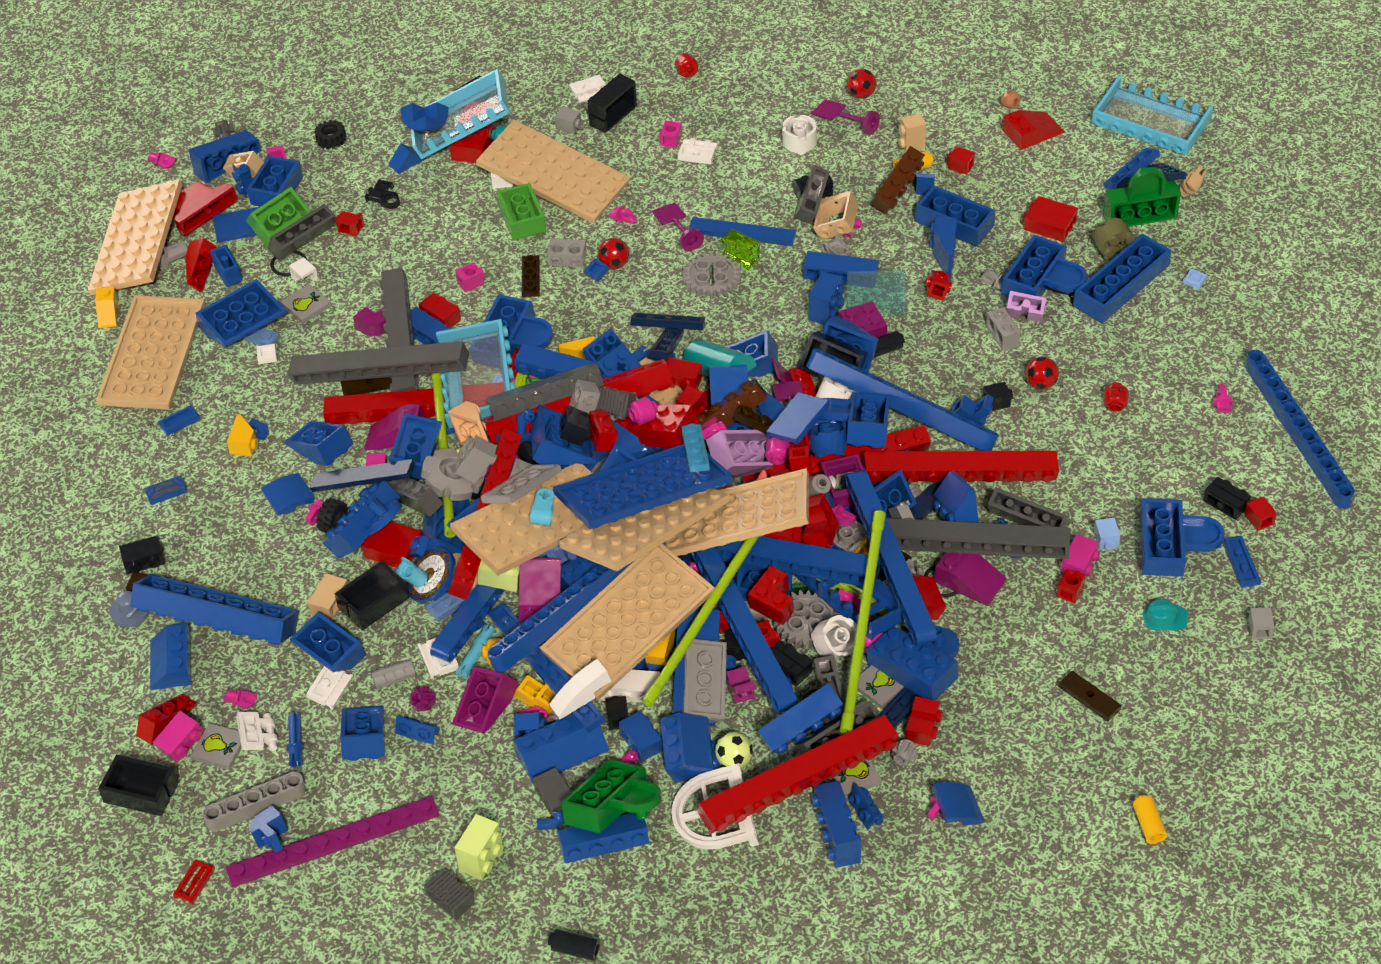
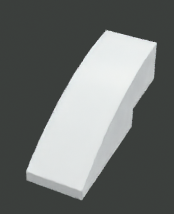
M596 659L573 676L549 704L557 717L562 719L595 699L594 692L611 682L607 670Z

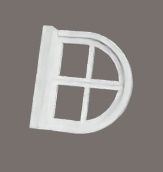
M739 763L699 774L686 782L676 794L672 804V820L678 834L688 844L701 849H720L749 841L750 846L759 845L753 815L738 823L740 830L716 836V832L711 834L712 837L698 835L685 824V822L701 818L698 810L683 814L687 800L696 790L702 788L703 798L706 800L708 799L706 785L728 779L731 788L744 782V776Z

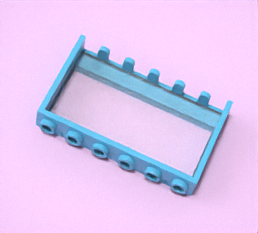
M498 69L435 101L448 106V117L441 128L428 132L411 129L412 147L421 159L510 114L505 85L506 80Z
M1118 76L1094 109L1092 124L1175 151L1179 154L1188 155L1207 124L1211 121L1213 107L1210 106L1203 115L1199 113L1200 105L1198 103L1193 104L1191 111L1183 108V98H1178L1176 105L1167 103L1168 94L1165 92L1161 94L1160 100L1152 98V89L1150 87L1145 89L1144 95L1136 93L1137 84L1135 82L1130 83L1129 90L1121 88V76Z
M498 319L436 332L439 343L463 341L469 351L466 371L443 372L441 374L444 385L442 391L445 398V419L449 429L454 427L448 411L465 401L474 403L480 408L482 420L485 417L491 416L486 398L515 389L514 381L511 382V379L514 378L512 367L510 368L509 366L512 364L511 354H508V351L511 349L509 340H506V337L509 336L507 326H503L502 320Z

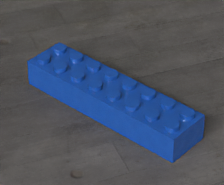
M149 574L133 583L130 604L131 607H135L141 612L151 611L155 612L158 616L175 617L174 619L177 621L187 620L197 626L207 625L211 626L214 630L231 631L233 635L243 634L249 636L250 639H263L274 645L281 644L296 633L299 610L154 574Z

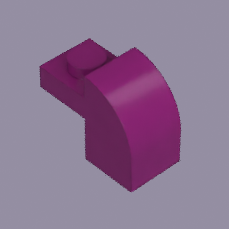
M364 307L353 316L355 329L368 336L385 334L384 323H386V319H384L382 309L385 307H382L376 313Z
M746 666L726 672V685L735 704L755 698L753 690L757 688L754 681L750 682Z

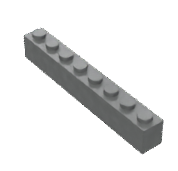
M402 267L381 272L382 279L379 280L381 290H383L381 301L385 307L382 309L384 319H386V323H384V330L388 338H385L386 346L390 348L414 346L407 276ZM418 375L390 377L392 379V383H390L391 392L419 389Z

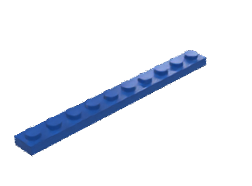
M505 603L488 612L490 620L504 636L522 624L518 622L519 619ZM540 644L527 654L524 659L552 692L557 695L570 680V677L541 652L540 647L542 645ZM591 701L571 713L588 733L606 722L604 716Z

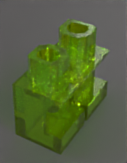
M731 229L722 238V244L726 246L723 255L726 254L728 259L732 257L733 262L737 261L743 264V268L750 270L754 266L755 261L760 257V242L749 236L745 237L744 234L734 229Z

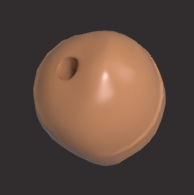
M1008 90L1002 95L1001 104L1009 109L1017 108L1021 100L1020 95Z

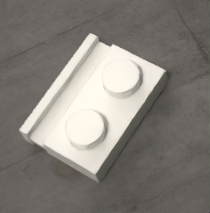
M436 638L426 641L425 644H418V649L431 679L436 675L441 676L456 671L459 668L456 658L449 663L430 655L431 646Z
M324 666L308 690L306 698L323 706L327 705L333 710L352 681L353 675L346 674L345 671L332 672Z

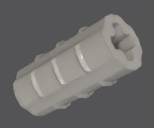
M411 659L371 671L376 689L416 677Z

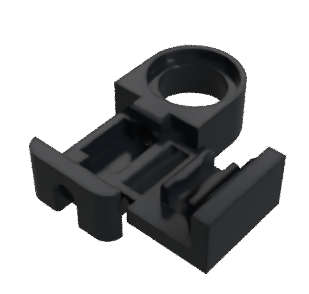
M378 179L374 188L370 187L368 189L369 194L366 193L364 196L366 203L369 200L381 203V207L389 209L397 208L400 205V199L397 193L388 191L389 188H394L393 182ZM391 198L396 199L393 203L387 202Z

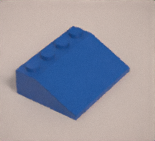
M255 279L197 311L195 314L198 327L204 334L226 348L285 315L287 310Z
M539 405L535 412V419L530 423L533 460L539 464L558 465L595 463V447L590 437L587 441L584 440L582 446L561 439L560 419L563 413Z

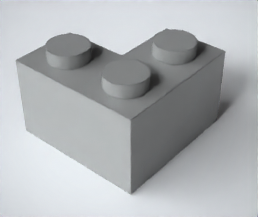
M477 435L474 439L468 437L459 450L455 474L476 484L480 477L483 478L489 464H494L497 458L495 454L497 446Z

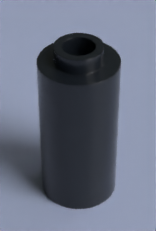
M893 331L876 337L879 341L873 358L903 348V343H905L903 334Z
M556 929L555 932L550 933L548 945L551 946V951L595 961L600 949V939Z

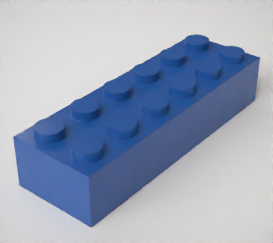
M1141 234L1075 290L1073 306L1103 324L1169 266L1172 250Z

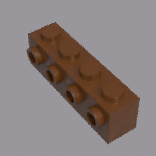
M910 146L876 194L871 206L884 214H887L891 208L894 209L899 201L897 200L899 195L901 197L907 190L906 185L913 182L916 176L915 172L920 171L925 162L922 160L925 154Z
M756 378L751 381L748 380L736 392L733 391L728 394L722 402L714 404L708 412L700 414L697 417L698 424L702 425L716 416L719 421L722 420L726 427L737 421L734 417L738 405L753 409L767 399L766 391Z

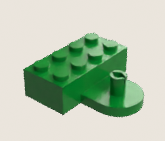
M1141 167L1131 177L1129 187L1106 190L1103 209L1104 220L1121 218L1130 227L1177 219L1181 192L1175 180H1166L1160 169L1155 167H1143L1142 169Z
M609 759L561 802L564 823L575 828L601 833L624 811L635 813L637 819H646L649 816V810L654 809L661 803L662 796L658 785L647 782L645 767Z

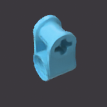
M543 488L537 491L534 505L531 508L530 524L551 526L554 511V493L552 490Z
M402 556V561L394 572L405 582L417 588L422 587L427 581L428 574Z

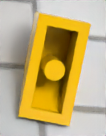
M115 287L96 288L95 304L98 328L117 326L119 301Z
M237 414L227 440L229 453L252 456L254 449L258 448V439L246 420Z

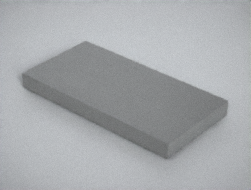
M558 464L530 465L482 495V503H513L562 471L561 466Z
M694 639L684 655L682 713L705 716L710 721L724 722L727 642Z

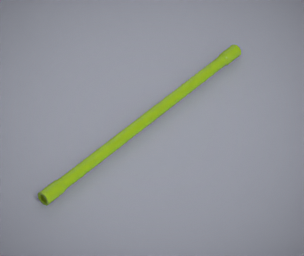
M431 373L436 420L442 422L438 437V450L448 449L442 373ZM442 496L444 503V534L446 537L452 538L456 534L446 525L454 518L453 501L449 500L447 496Z
M880 510L874 511L872 534L850 675L840 725V733L842 734L852 731L854 725V711L881 536L886 513Z
M760 536L745 539L715 586V591L708 597L656 681L650 686L643 697L642 702L644 705L653 707L662 693L665 684Z

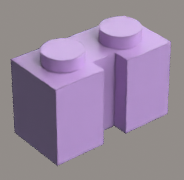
M1010 291L1006 311L1011 317L1020 318V315L1023 314L1028 315L1027 320L1042 322L1046 298Z

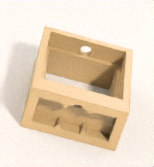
M851 191L821 199L813 227L821 241L836 235L839 236L853 232L859 203ZM844 212L843 218L829 222L830 216Z

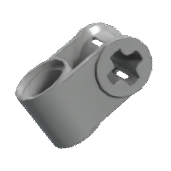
M838 235L834 236L831 240L821 241L820 243L823 253L849 256V247Z

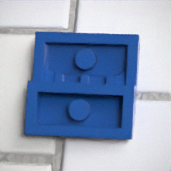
M299 473L274 480L261 489L277 515L292 513L295 511L296 506L314 503L315 499Z
M955 782L933 784L932 789L946 823L962 821L964 826L984 823L985 820L971 786Z

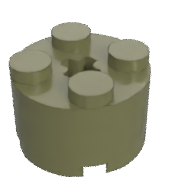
M1112 218L1105 221L1106 224L1102 227H1097L1094 232L1093 238L1107 260L1113 259L1136 239L1128 225L1121 218Z

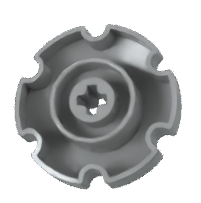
M439 449L434 451L433 456H427L423 462L421 478L426 479L424 484L431 487L438 497L447 496L449 500L462 501L470 499L472 493L477 494L481 490L484 477H480L475 484L455 474L459 455L456 449Z

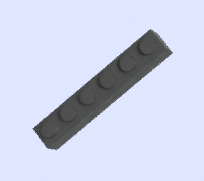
M596 362L487 397L486 399L494 421L521 413L524 410L533 409L539 405H545L572 396L577 380L595 382L597 386L604 385L598 365Z

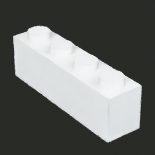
M631 670L601 700L606 701L605 698L626 696L627 703L642 702L643 697L650 686L654 684L660 672Z

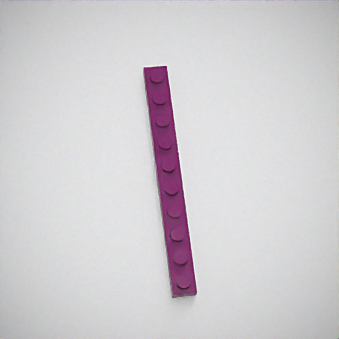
M430 796L284 846L277 853L272 850L226 866L231 886L233 888L439 817V812L433 797Z

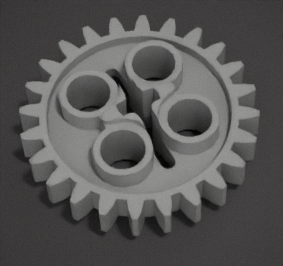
M713 252L710 253V256H707L706 253L703 254V257L697 255V260L691 258V263L687 262L686 267L683 268V281L686 289H691V294L696 292L697 297L702 294L704 299L707 296L713 299L715 295L720 298V294L727 296V291L733 293V288L737 289V284H740V266H737V261L733 262L732 257L727 259L726 254L722 257L720 253L715 256ZM711 265H713V270H714V271H713V280H714V285H713V286L710 285V266H711Z
M799 590V595L791 592L794 603L792 615L784 625L774 621L773 626L777 627L778 634L781 633V640L788 639L787 644L794 642L795 648L800 644L803 650H805L806 645H809L810 649L813 650L814 644L811 633L820 622L837 616L839 613H836V610L822 598L817 597L816 593L810 595L808 590L806 594H803Z

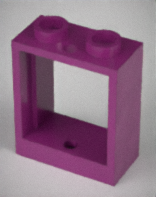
M858 454L820 462V474L828 478L829 476L864 470ZM831 483L829 493L833 497L835 506L839 504L845 508L855 505L848 489L834 491Z

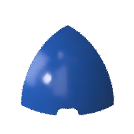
M438 102L426 107L411 103L400 108L404 123L416 131L428 132L437 130L445 124L448 117V106Z

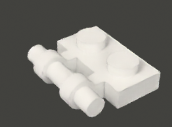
M597 75L569 84V89L574 97L577 98L578 103H588L587 100L606 84L601 76Z
M696 138L684 139L678 152V160L712 164L718 143L711 142V140L699 141Z
M237 712L236 720L242 750H263L264 743L269 746L270 751L277 750L278 737L274 732L275 721L270 713H266L263 715V718H259L258 712Z

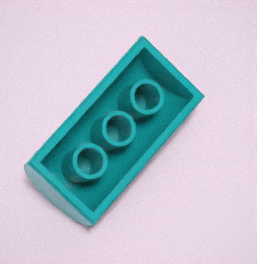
M697 339L691 342L686 348L683 360L702 363V375L710 377L709 367L747 365V371L749 372L757 366L752 356L704 339Z

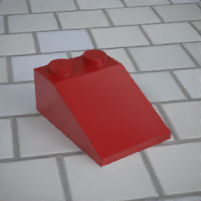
M1017 110L1003 117V132L1020 150L1065 133L1052 117L1044 111Z

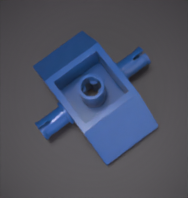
M611 328L583 348L585 359L596 362L602 379L640 367L642 365L639 362L649 356L648 349L643 352L646 349L644 345L631 353Z

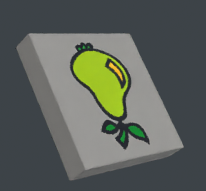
M310 284L281 301V305L302 324L332 306L331 302Z
M872 665L860 674L858 692L881 709L891 702L904 688V686Z
M209 723L191 754L192 760L230 770L242 749L239 731Z
M865 760L855 768H848L832 778L833 782L840 781L846 798L850 795L855 784H858L859 788L864 787V789H870L882 784V779L871 760Z

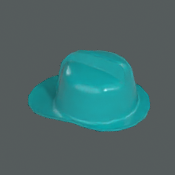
M1166 599L1153 601L1142 612L1146 627L1152 630L1177 631L1187 627L1188 611L1179 605L1172 604Z

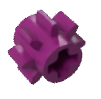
M429 686L415 687V692L411 694L410 702L412 706L417 707V712L432 710L431 706L436 702L435 692L429 691Z

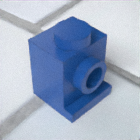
M539 712L514 714V735L518 738L547 725L546 718Z

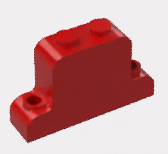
M195 182L182 190L173 215L179 234L186 236L238 201L233 186L222 184L216 188H211L201 182Z

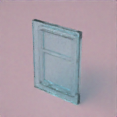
M847 271L848 308L873 301L881 315H906V271Z

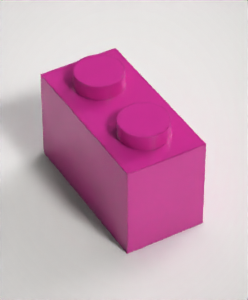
M1076 534L1070 545L1069 559H1063L1061 574L1063 575L1068 568L1090 576L1093 570L1092 563L1093 561L1097 562L1100 556V550H1098L1099 541Z
M179 711L152 743L160 752L177 763L187 755L188 750L195 742L200 740L205 731L198 722L182 711Z

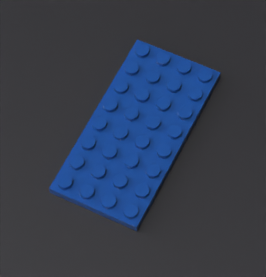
M682 444L553 487V492L589 529L610 522H616L628 516H634L645 510H652L654 507L669 504L681 498H687L692 494L704 492L716 486H722L732 481V474L708 453L710 470L690 472L685 446Z

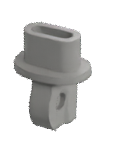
M985 271L980 280L992 285L993 290L997 288L1002 291L1003 274L998 276L993 271Z

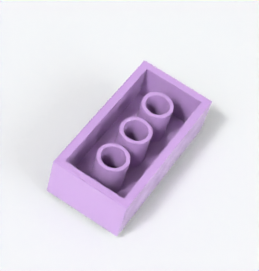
M720 430L706 439L711 457L732 475H739L774 465L768 462L765 457L766 442L772 437H768L767 434L758 430Z

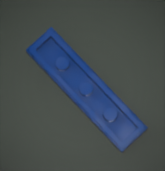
M1151 148L1143 149L1104 183V187L1109 190L1123 188L1139 168L1147 167L1158 158L1160 151Z

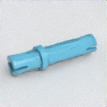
M485 624L478 637L473 639L472 647L455 672L458 677L464 674L462 678H468L469 673L481 655L482 645H486V641L495 633L494 627L490 625L489 629H487L489 625Z

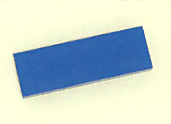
M1243 537L1224 538L1223 546L1240 587L1260 585L1261 580Z

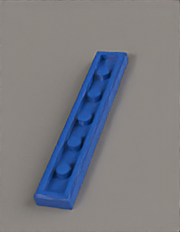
M692 217L689 229L697 228L703 235L792 247L796 237V230Z

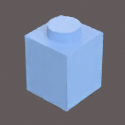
M1115 518L1095 520L1094 535L1096 541H1099V550L1119 548L1120 533Z

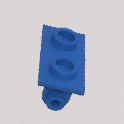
M232 164L234 170L232 176L237 182L235 185L239 195L243 194L246 199V194H248L247 188L252 182L249 166L241 164L240 167L236 168Z
M406 715L404 717L396 716L395 734L434 744V737L440 731L436 724L421 723L419 720L409 718Z
M855 784L848 799L857 812L860 821L863 822L867 830L874 823L876 825L882 824L884 816L877 806H871L874 804V801L869 791L864 789V787L859 788L858 784Z

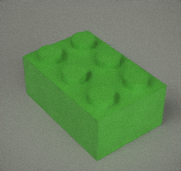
M530 183L496 191L498 207L512 240L546 232L545 216Z
M289 187L250 213L246 222L268 248L270 237L311 211L293 188Z

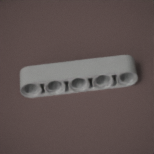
M291 772L208 805L203 810V817L207 828L210 831H219L252 818L270 806L276 808L301 798L306 792L303 777L298 772Z

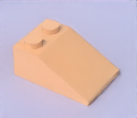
M465 401L448 411L460 445L463 446L468 437L474 439L476 435L490 442L485 423L480 416V408L476 404Z

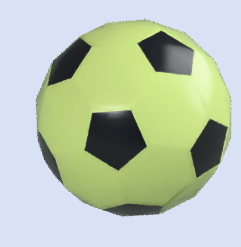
M738 732L724 734L718 740L715 748L716 758L723 767L739 763L740 768H743L750 762L753 753L752 744L748 737Z

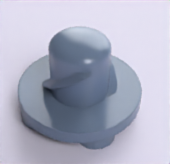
M123 591L111 604L109 613L112 622L119 626L138 627L148 617L150 611L141 612L137 608L131 607L132 592Z

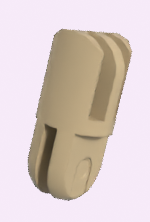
M1197 165L1186 175V179H1184L1180 186L1181 195L1189 196L1198 191L1207 173L1206 168L1202 169V165Z

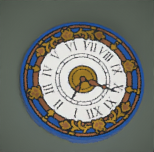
M434 547L425 551L423 557H418L414 562L417 567L428 574L426 583L420 588L406 582L409 597L417 603L424 604L432 600L436 601L450 587L456 561L453 554L442 547Z

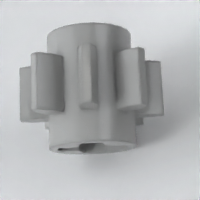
M907 739L901 740L900 743L897 742V745L892 749L891 755L894 756V761L901 766H906L909 762L914 764L918 757L916 745Z

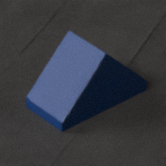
M400 143L389 162V166L396 173L400 174L426 160V157L421 159L413 147Z
M917 174L916 195H926L931 187L935 185V174Z

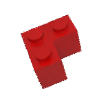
M824 493L809 497V524H806L802 534V543L831 548L840 526Z
M770 565L748 593L749 608L784 625L794 612L793 597L785 594L789 588L788 575Z

